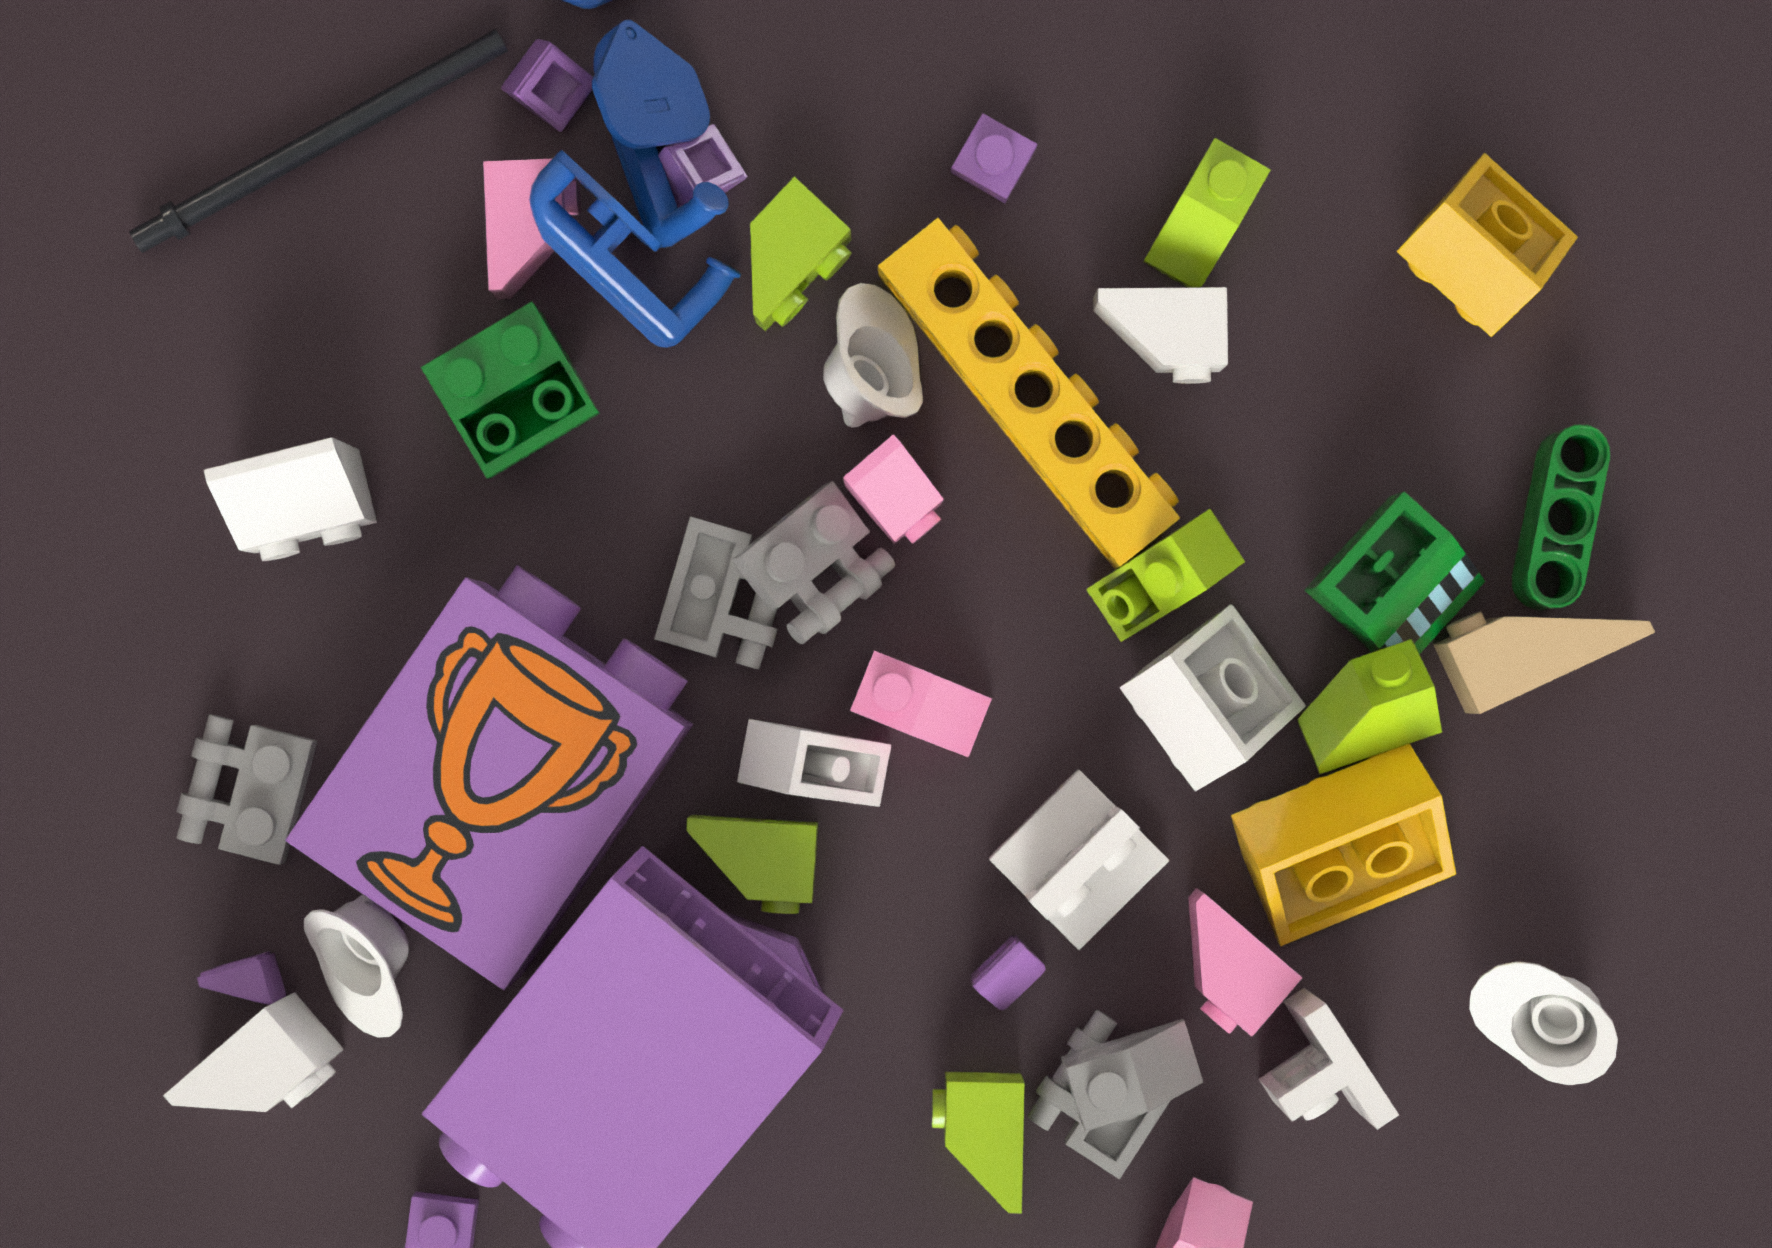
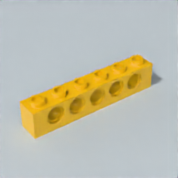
M939 218L935 219L878 265L879 278L1114 569L1121 567L1180 519L1172 508L1179 503L1177 496L1161 476L1154 473L1148 478L1133 460V457L1139 451L1127 433L1117 423L1108 428L1092 409L1099 401L1085 381L1076 373L1069 379L1053 360L1059 354V351L1048 335L1037 324L1028 329L1012 310L1019 305V302L1007 284L996 274L989 280L973 261L979 255V252L964 231L957 225L948 230ZM954 277L964 281L970 290V299L960 307L951 308L944 306L937 300L934 293L936 285L941 280ZM989 326L1002 329L1010 340L1008 352L996 358L987 357L980 353L974 342V336L979 330ZM1028 375L1043 379L1049 388V401L1043 406L1036 408L1023 405L1015 395V383L1020 378ZM1069 424L1081 427L1089 438L1087 453L1077 458L1063 455L1055 444L1057 429ZM1116 474L1125 480L1129 489V496L1124 506L1111 508L1099 501L1096 496L1095 485L1101 475Z

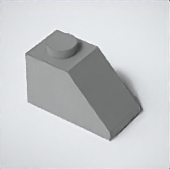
M1184 1019L1060 1056L1076 1110L1085 1131L1150 1112L1203 1083Z

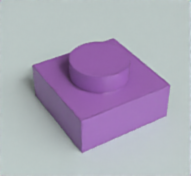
M982 113L951 167V173L999 201L1006 203L1036 151L1038 144Z
M416 1191L411 1198L405 1248H473L479 1199Z

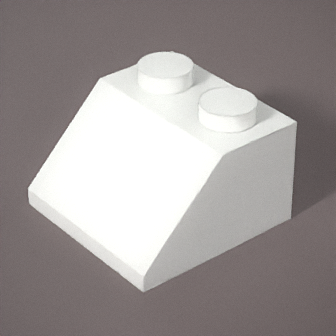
M328 438L204 470L209 489L238 549L250 553L260 552L262 561L276 560L300 553L298 542L322 537L325 546L352 541L362 537L361 526L377 523L359 449L335 438Z
M1232 604L1159 655L1120 687L1132 704L1136 714L1145 722L1169 755L1174 766L1183 774L1194 791L1201 789L1248 761L1306 707L1305 703Z
M293 992L262 1009L163 1096L172 1106L267 1112L282 1100H285L293 1108L336 1073L329 1062L344 1049L299 996Z

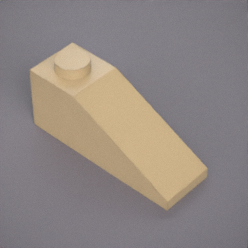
M1479 611L1446 626L1450 637L1433 645L1464 712L1481 714L1655 633L1650 621L1506 616L1485 620L1482 612Z

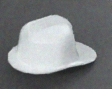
M859 283L847 288L838 301L836 315L838 343L823 368L824 383L829 394L841 407L845 424L854 428L861 426L867 421H877L888 415L906 418L916 414L923 403L919 374L918 344L914 326L905 309L890 293L876 285Z
M364 894L356 900L344 904L334 912L312 910L304 918V931L317 955L327 987L336 1005L348 1020L363 1032L377 1038L390 1037L400 1028L403 1017L400 997L394 981L408 957L409 942L404 931L394 920L390 912Z
M1516 961L1497 965L1480 976L1471 990L1470 1012L1475 1025L1492 1042L1521 1061L1531 1071L1548 1081L1565 1085L1589 1083L1603 1075L1616 1057L1618 1037L1613 1020L1601 1007L1599 999L1590 988L1574 978L1561 976L1539 964Z

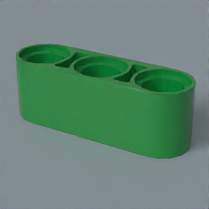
M1573 425L1550 434L1541 442L1536 454L1512 573V588L1516 598L1523 605L1534 610L1563 608L1570 605L1581 595L1585 586L1610 461V446L1606 437L1592 426ZM1566 440L1577 442L1583 449L1585 462L1579 472L1571 471L1563 464L1561 448ZM1555 501L1565 504L1572 514V525L1565 535L1555 532L1548 521V512ZM1544 563L1553 566L1560 577L1559 589L1551 598L1544 596L1536 585L1537 571Z

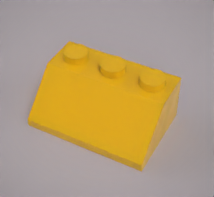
M1410 744L1371 756L1365 761L1328 776L1318 777L1306 785L1272 799L1257 802L1251 807L1231 815L1243 859L1280 946L1456 875L1442 795Z

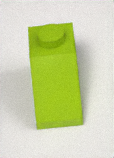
M1214 138L1143 262L1187 288H1201L1243 220L1271 169Z
M1412 639L1350 660L1298 718L1300 730L1319 774L1442 733L1435 686Z
M691 815L687 818V832L747 900H762L761 911L796 914L799 913L800 903L813 902L818 822Z
M945 1072V1089H933L932 1128H944L945 1147L1008 1213L1022 1214L1025 1083L1021 1073Z

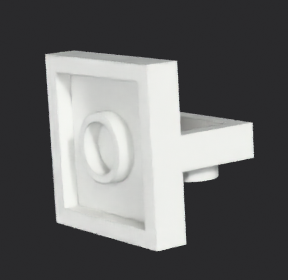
M1079 769L988 858L1078 950L1169 862V859L1139 830L1140 827L1122 809L1116 807Z
M1305 988L1283 1001L1311 1044L1260 1077L1259 1081L1272 1101L1292 1122L1300 1116H1303L1305 1120H1311L1322 1115L1338 1102L1339 1099L1335 1093L1342 1090L1351 1106L1377 1130L1399 1116L1393 1104L1325 1002Z

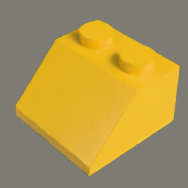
M1484 153L1423 219L1396 252L1408 262L1410 269L1418 278L1432 283L1455 304L1458 313L1467 322L1478 325L1492 337L1543 288L1578 236Z

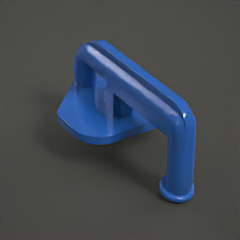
M632 20L622 21L606 33L596 46L593 56L595 75L592 80V89L604 123L614 142L643 226L661 243L662 246L660 248H666L702 228L716 215L724 213L729 206V200L726 193L717 185L710 182H701L693 189V197L679 208L677 207L662 162L658 157L656 146L689 142L701 136L709 126V107L698 76L688 62Z
M560 150L539 172L531 185L529 202L541 238L650 342L658 347L667 348L675 346L682 341L722 298L734 278L739 279L741 276V272L734 267L713 257H708L706 263L709 266L703 276L670 310L611 254L630 233L635 235L654 252L662 246L661 243L563 150ZM574 178L596 198L587 211L603 226L593 236L555 200Z

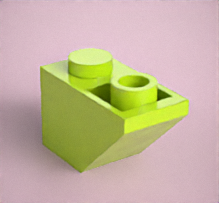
M795 177L750 223L753 315L756 323L764 331L775 321L782 327L785 326L808 301V298L802 292L818 275L827 281L843 266L852 253L845 247L851 241V229Z
M1208 509L1086 590L1122 642L1206 591L1245 563V561L1211 509Z

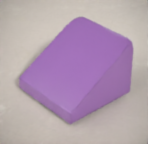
M537 39L508 76L501 89L554 129L562 132L593 90V77L551 42Z
M714 124L708 126L705 133L695 140L666 145L658 154L678 208L693 197V189L701 182L713 183L724 192H727L748 177Z
M1011 935L971 974V982L973 987L998 1009L1004 1010L1044 973L1046 968L1043 962L1017 935L1014 937Z
M270 951L213 967L200 973V976L197 977L199 987L258 1003L271 1005L286 997L275 953L270 954Z

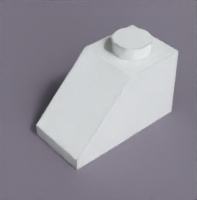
M1227 287L1098 288L1093 297V311L1156 373H1173L1174 383H1206L1211 381V372H1220L1228 365Z
M749 719L737 782L789 795L880 807L891 745Z

